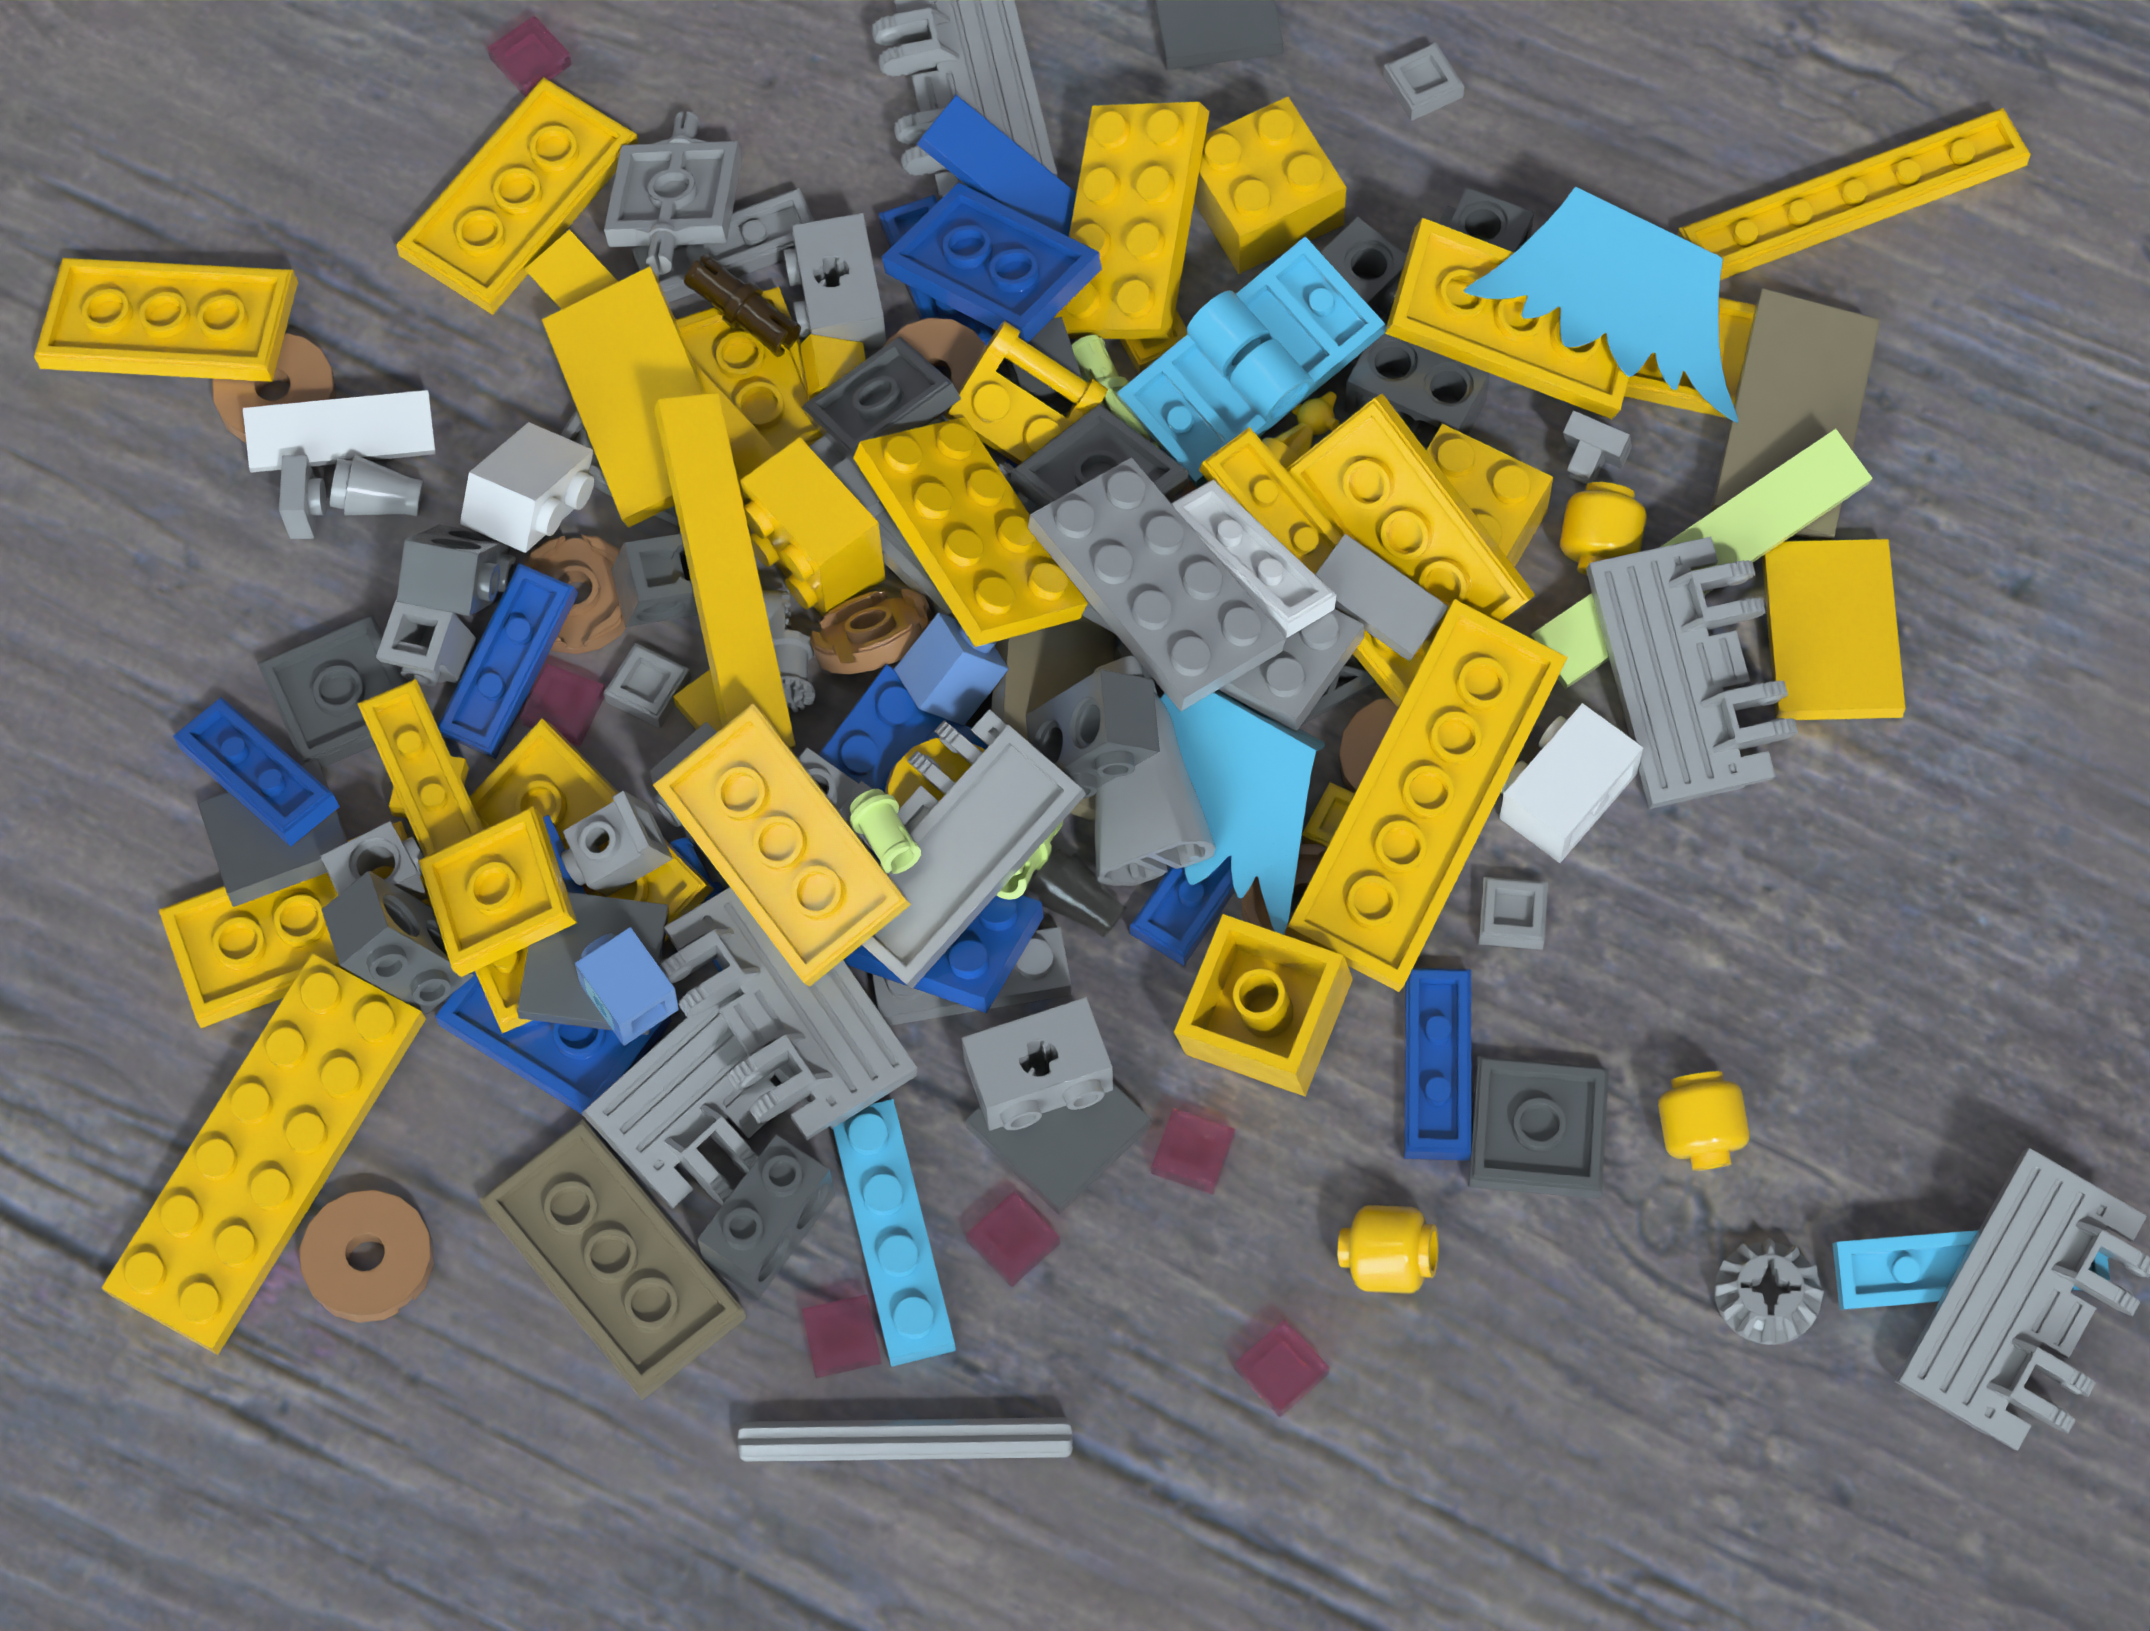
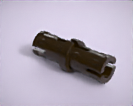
M708 253L700 257V261L704 266L696 260L685 275L684 285L694 290L724 314L722 317L724 322L734 329L741 327L777 357L785 354V349L781 345H784L788 350L793 346L800 335L801 326L761 296L763 294L762 289L752 282L745 284L714 260Z

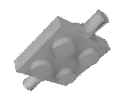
M688 111L686 112V119L683 112L676 114L673 133L670 139L653 144L621 146L604 227L609 247L650 246L646 266H650L657 274L660 272V265L663 274L669 272L672 268L675 246L727 243L742 163L738 141L707 142L696 139L700 120L697 115Z

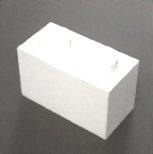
M528 422L469 472L460 525L526 553L545 535H553L561 521L574 509L581 510L587 503L594 486V477L589 475L593 450Z
M1583 703L1568 720L1559 716L1552 722L1539 742L1538 746L1542 750L1529 765L1524 761L1518 762L1512 768L1501 790V793L1504 795L1499 819L1559 863L1563 861L1638 774L1644 748Z

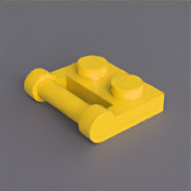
M1003 321L958 391L961 399L949 407L943 416L948 420L965 417L982 442L1017 465H1020L1090 410L1101 404L1108 388L1093 378L1089 382L1081 379L1019 338L1020 330ZM1004 357L1072 401L1074 404L1066 417L997 373L996 370Z

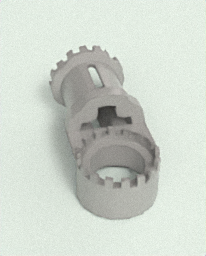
M762 590L787 708L791 707L793 712H798V707L803 710L805 704L812 705L815 698V689L808 682V661L814 656V650L809 640L811 637L799 631L786 628L791 627L789 618L785 619V617H791V611L785 608L791 607L789 590Z

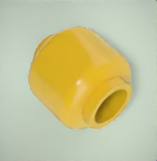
M1591 482L1586 485L1585 491L1577 492L1568 499L1560 538V548L1565 556L1578 562L1577 571L1579 573L1587 575L1586 569L1589 563L1641 552L1647 513L1643 505L1634 499L1635 493L1630 488L1614 483Z
M1722 1071L1702 1072L1671 1079L1672 1089L1663 1093L1658 1100L1665 1148L1668 1154L1677 1159H1690L1693 1171L1731 1165L1730 1152L1742 1149L1750 1139L1743 1093L1740 1086L1731 1081H1724Z
M1363 1206L1356 1213L1351 1228H1341L1338 1238L1339 1266L1341 1268H1350L1354 1284L1362 1291L1415 1293L1422 1286L1425 1277L1433 1278L1435 1276L1439 1251L1437 1228L1434 1224H1427L1423 1213L1417 1208L1408 1206Z

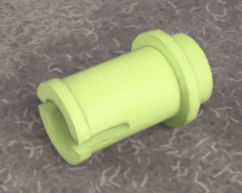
M872 789L860 794L850 806V813L852 814L850 825L856 833L865 835L879 858L880 865L885 873L889 874L891 871L893 874L904 872L919 860L921 849L913 841L897 815L899 804L894 796L885 794L880 789Z

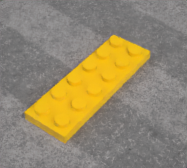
M1454 599L1287 925L1285 934L1344 955L1349 967L1400 992L1568 657Z
M312 953L101 1288L108 1295L219 1355L424 1024L426 1018L422 1011Z

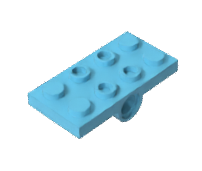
M1304 237L1238 293L1235 294L1231 290L1225 291L1206 303L1190 321L1187 327V335L1118 391L1117 396L1122 405L1163 451L1189 471L1188 479L1196 488H1199L1208 481L1199 471L1204 460L1249 427L1260 438L1385 333L1386 325L1315 246Z

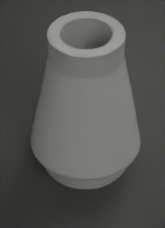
M356 455L353 461L339 458L332 482L330 507L344 509V516L393 514L418 516L424 480L410 478Z

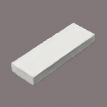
M428 390L243 408L250 473L281 470L282 456L307 455L312 467L337 464L339 458L353 461L355 455L372 461L435 454Z
M1214 480L1171 503L1285 638L1334 610L1337 595Z

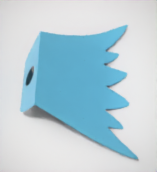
M1575 187L1556 212L1520 249L1490 273L1464 289V292L1487 299H1508L1527 295V300L1521 314L1525 319L1543 316L1560 307V335L1564 346H1582L1595 341L1606 333L1610 351L1618 366L1628 377L1635 375L1649 356L1655 353L1659 370L1671 389L1677 390L1682 372L1685 371L1693 386L1706 401L1727 418L1736 423L1739 422L1726 387L1719 349L1718 299L1723 258L1640 217Z
M1220 690L1213 692L1183 711H1180L1165 693L1160 699L1171 716L1185 767L1202 806L1216 846L1213 857L1185 867L1188 883L1195 885L1216 870L1227 857L1231 856L1232 880L1237 897L1243 898L1255 877L1258 876L1275 932L1284 935L1289 921L1312 767L1316 751L1322 750L1325 747V743L1300 728L1296 732Z

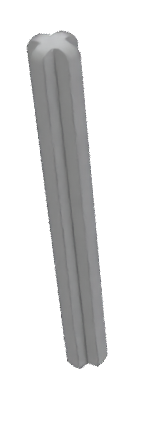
M1066 1417L758 1421L740 1424L738 1452L740 1458L746 1462L1052 1458L1071 1455L1073 1437L1071 1421Z

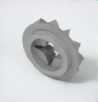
M1771 1238L1749 1245L1743 1243L1723 1261L1715 1282L1716 1304L1727 1325L1743 1338L1767 1345L1786 1343L1804 1334L1818 1316L1824 1293L1818 1278L1817 1265L1810 1264L1801 1255L1797 1246L1788 1247L1778 1244ZM1767 1268H1771V1275L1775 1276L1776 1286L1787 1288V1291H1790L1789 1294L1779 1295L1771 1315H1768V1305L1764 1304L1763 1294L1752 1292V1289L1749 1288L1750 1286L1760 1285Z

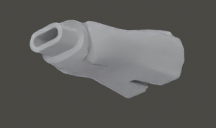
M1135 656L1120 658L1094 670V673L1099 669L1144 678L1142 665ZM1154 682L1160 752L1136 765L1132 773L1116 777L1100 786L1095 794L1097 880L1106 885L1135 886L1163 876V874L1168 872L1166 865L1175 869L1187 867L1213 857L1216 849L1202 806L1185 767L1171 716L1165 704L1158 697Z

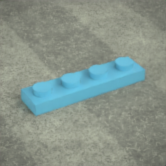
M894 1099L871 1104L834 1127L833 1132L890 1365L893 1367L956 1351Z
M1978 1230L1832 1243L1839 1310L1939 1302ZM2098 1252L2089 1270L2110 1282L2108 1257ZM2073 1286L2071 1291H2080L2081 1289Z

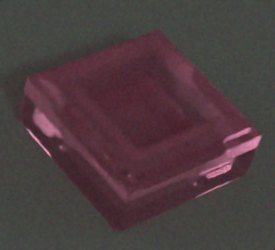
M532 16L487 47L492 62L525 97L543 77L551 80L572 65L570 53L535 16Z
M546 664L520 716L523 726L532 729L541 719H544L551 723L571 744L580 747L604 700V684Z
M1173 1108L1152 1163L1151 1174L1214 1195L1235 1137V1128Z
M1015 1191L966 1234L967 1243L1011 1287L1019 1282L1060 1244V1237Z
M867 1295L802 1309L816 1378L882 1364Z
M1283 1320L1235 1362L1234 1370L1280 1418L1329 1375L1330 1367Z

